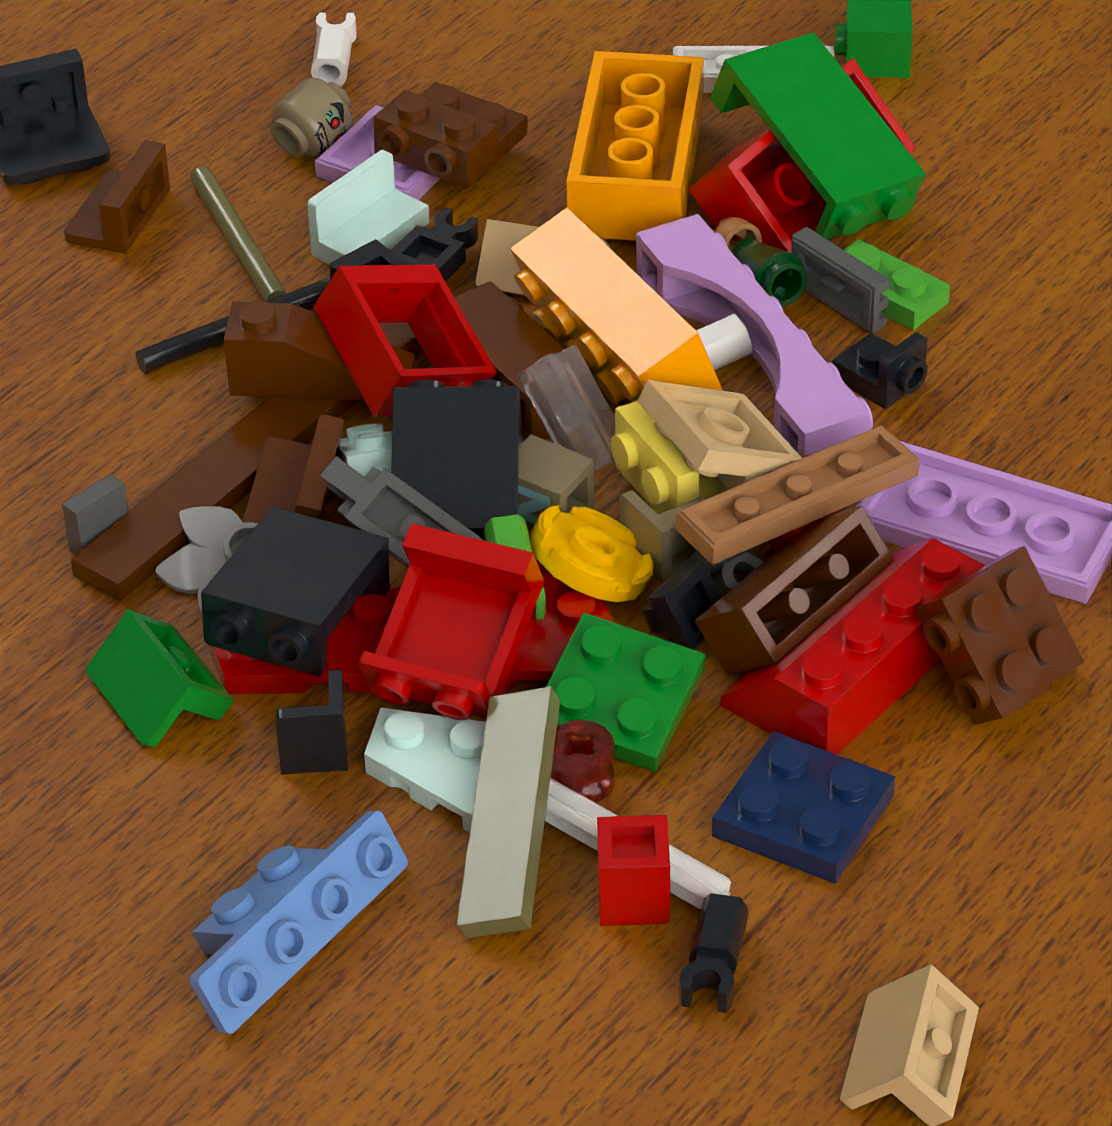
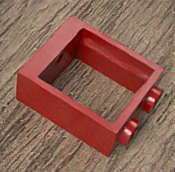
M435 264L339 266L313 306L374 417L393 416V387H408L410 383L418 380H434L443 383L446 387L471 386L473 382L479 380H492L497 373ZM407 322L433 368L404 369L379 323Z

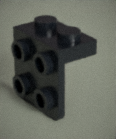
M77 49L0 66V175L6 184H30L41 178L62 173L86 171L110 160L109 146L88 105L83 60Z

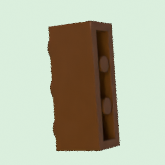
M491 281L454 297L497 371L492 380L502 381L508 386H519L521 436L524 439H527L532 434L547 440L592 419V392L595 388V381L589 366L582 359H576L557 341L549 329L542 328L524 312V309L516 299L509 298Z
M862 506L827 515L810 522L699 616L695 622L727 675L776 664L894 559Z

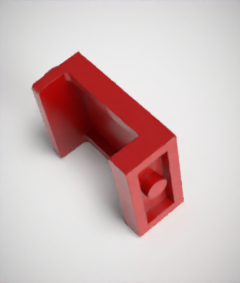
M411 523L402 544L410 562L409 568L375 653L362 651L357 664L372 693L385 701L404 705L410 699L430 704L439 713L453 719L468 720L470 715L487 719L489 699L493 696L502 695L545 581L533 552Z

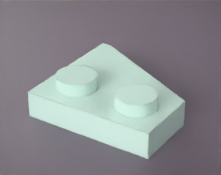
M380 708L364 753L366 773L389 787H398L405 790L409 794L410 799L429 810L440 804L460 815L463 820V829L470 833L486 722L470 719L457 720L447 716Z

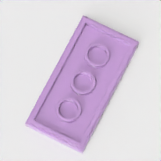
M902 441L900 442L920 459L918 476L863 499L856 506L864 508L884 542L903 548L934 538L987 565L1010 550L1025 546L1049 593L1087 604L1112 559V504Z

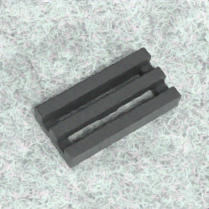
M808 227L792 235V253L801 259L807 275L806 292L870 333H875L887 326V316L880 312L888 307V297L882 294V292L889 289V279Z

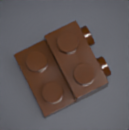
M434 82L422 94L404 90L373 117L374 153L385 150L393 155V161L468 189L527 135L528 116L507 109L498 103L488 102L464 93L452 86Z
M1025 546L1010 550L914 607L923 623V632L927 643L941 658L954 684L955 697L960 706L969 713L974 725L1006 717L1051 689L1050 683L1084 663Z

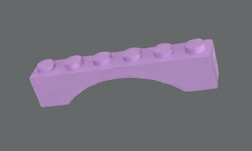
M699 214L636 233V274L680 316L708 326L735 313L744 324L752 343V353L750 355L759 362L772 382L776 394L774 428L800 456L814 454L873 428V417L867 402L862 397H856L841 379L835 365L824 360L812 346L807 333L803 329H798L783 312L779 301L774 296H769L755 280L750 267L739 262L728 249L723 236L718 232L714 233Z

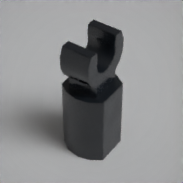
M710 893L704 898L689 955L690 963L681 971L679 979L681 1006L690 1007L692 996L697 990L711 988L718 992V1012L727 1013L732 1007L734 999L733 974L738 964L749 915L747 905L740 897Z

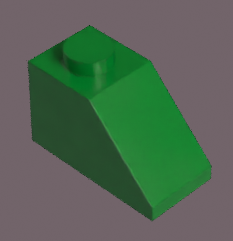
M911 0L847 1L846 23H835V55L845 56V62L854 58L866 77L910 78L912 48Z

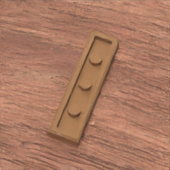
M880 425L677 511L675 529L709 563L714 565L918 476L920 459Z

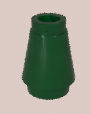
M744 238L733 247V255L741 264H746L750 267L755 280L769 296H774L781 306H788L794 303L803 294L807 284V275L804 265L797 255L757 241L754 238Z

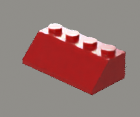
M852 58L840 65L911 154L916 147L855 59ZM765 123L688 188L715 228L720 225L719 222L729 217L742 218L759 229L763 243L792 253V235L805 227L815 232L827 205L823 197ZM733 235L731 238L736 242L742 240V238H740L737 235Z
M934 538L891 553L894 560L776 664L751 669L721 696L720 706L769 734L775 731L838 755L941 660L939 655L927 643L923 632V623L914 607L985 565Z

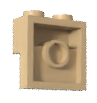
M647 380L637 400L654 419L655 428L662 435L671 439L686 456L684 459L686 464L704 476H718L724 483V491L802 459L744 394Z

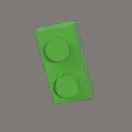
M857 239L844 249V251L889 279V289L882 292L883 295L888 297V307L880 312L895 322L915 330L949 303L950 284L860 239Z

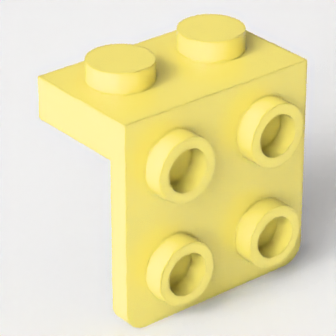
M638 401L615 408V435L611 437L610 442L615 467L657 514H661L698 497L705 500L724 492V483L718 476H704L686 464L684 460L686 456L671 439L662 435L655 428L654 419Z

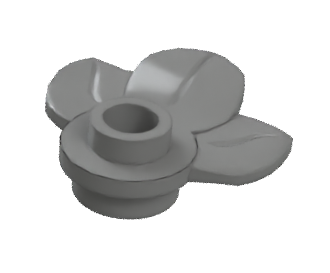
M200 506L181 510L179 512L180 522L190 544L168 557L155 569L157 577L173 590L187 594L198 593V605L201 613L202 590L258 525V523L254 522L243 523L234 511L223 507Z

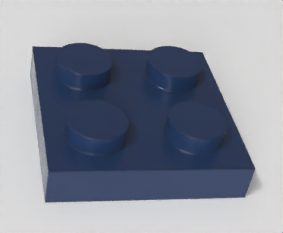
M773 731L713 815L712 837L836 884L893 798L895 776Z

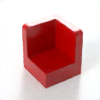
M667 815L597 817L600 926L668 923L670 921V852Z

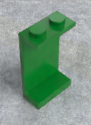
M814 32L724 60L710 99L721 113L751 104L826 201L827 205L815 229L816 233L825 239L841 234L846 236L853 235L867 225L885 219L897 220L913 208L916 202L915 197L926 173Z

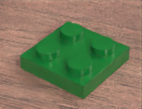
M583 613L546 686L552 687L560 699L556 738L656 772L705 670L706 654Z

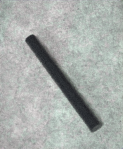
M330 277L266 302L292 303L310 310L314 308L313 306L329 283ZM229 316L136 351V360L143 373H147L224 343Z

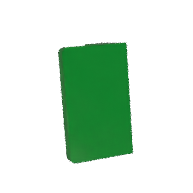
M129 609L126 610L86 667L87 675L139 742L151 748H155L183 709L220 721L234 702V699L172 624Z

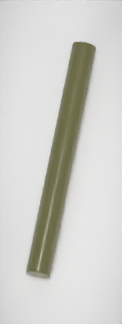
M205 166L194 169L190 175L192 184L263 300L268 301L287 294L210 169Z

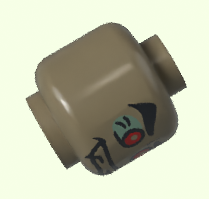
M314 77L301 80L282 96L272 109L273 123L271 125V132L275 141L284 152L292 157L300 158L304 155L313 159L319 158L343 134L352 128V114L349 109L351 107L350 98L345 90L334 82L327 83Z

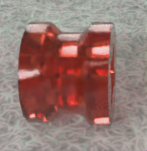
M586 720L569 721L557 726L550 778L594 803L604 800L612 792L615 783V772L612 764L614 741L611 733L604 726Z

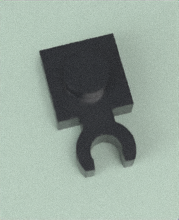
M444 208L435 215L434 228L432 230L416 226L391 252L407 265L435 264L446 281L466 261L465 249L472 247L477 242L478 218L470 217L466 223L453 226V210Z

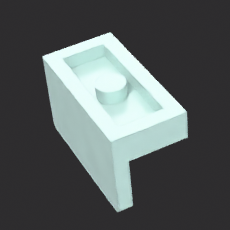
M380 150L310 198L307 204L312 256L329 265L334 260L375 239L391 251L416 226L424 228L429 224V205L395 189L393 155L385 150Z

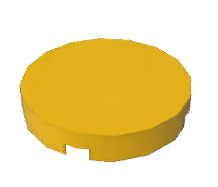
M560 505L551 506L539 515L531 530V547L537 560L554 577L576 591L596 599L613 602L635 600L644 591L653 575V560L649 552L642 556L636 549L635 535L630 529L608 515L582 506H573L569 513L561 512L559 509Z

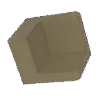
M630 490L619 496V523L634 533L637 543L636 549L642 556L649 552L653 560V573L661 581H664L677 571L696 551L675 529L676 512L701 502L703 499L698 497L661 514H657L633 490Z

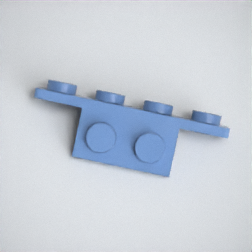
M367 811L327 849L283 846L271 851L259 861L257 865L259 871L240 888L231 890L218 898L211 907L212 914L192 931L204 954L212 956L190 976V985L219 1033H234L408 866V859L381 811Z

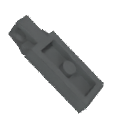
M336 456L320 475L328 483L327 488L344 500L337 511L346 519L347 523L354 529L389 538V555L407 568H409L410 562L402 544L411 523L482 540L470 529L385 468L380 471L373 466L364 477Z

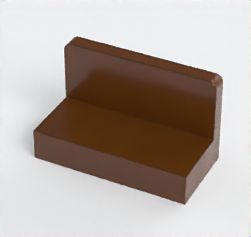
M144 140L123 171H106L65 228V241L67 243L126 254L170 191L165 144Z
M320 414L312 445L273 436L266 438L243 523L254 522L259 524L272 507L322 520L329 489L327 488L328 483L320 475L336 456L338 457L344 419Z

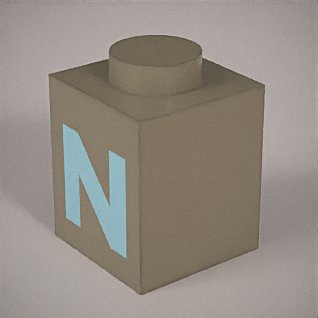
M530 434L519 446L518 513L525 519L527 528L533 529L539 515L551 506L560 505V511L569 513L573 506L593 509L595 506L594 459Z

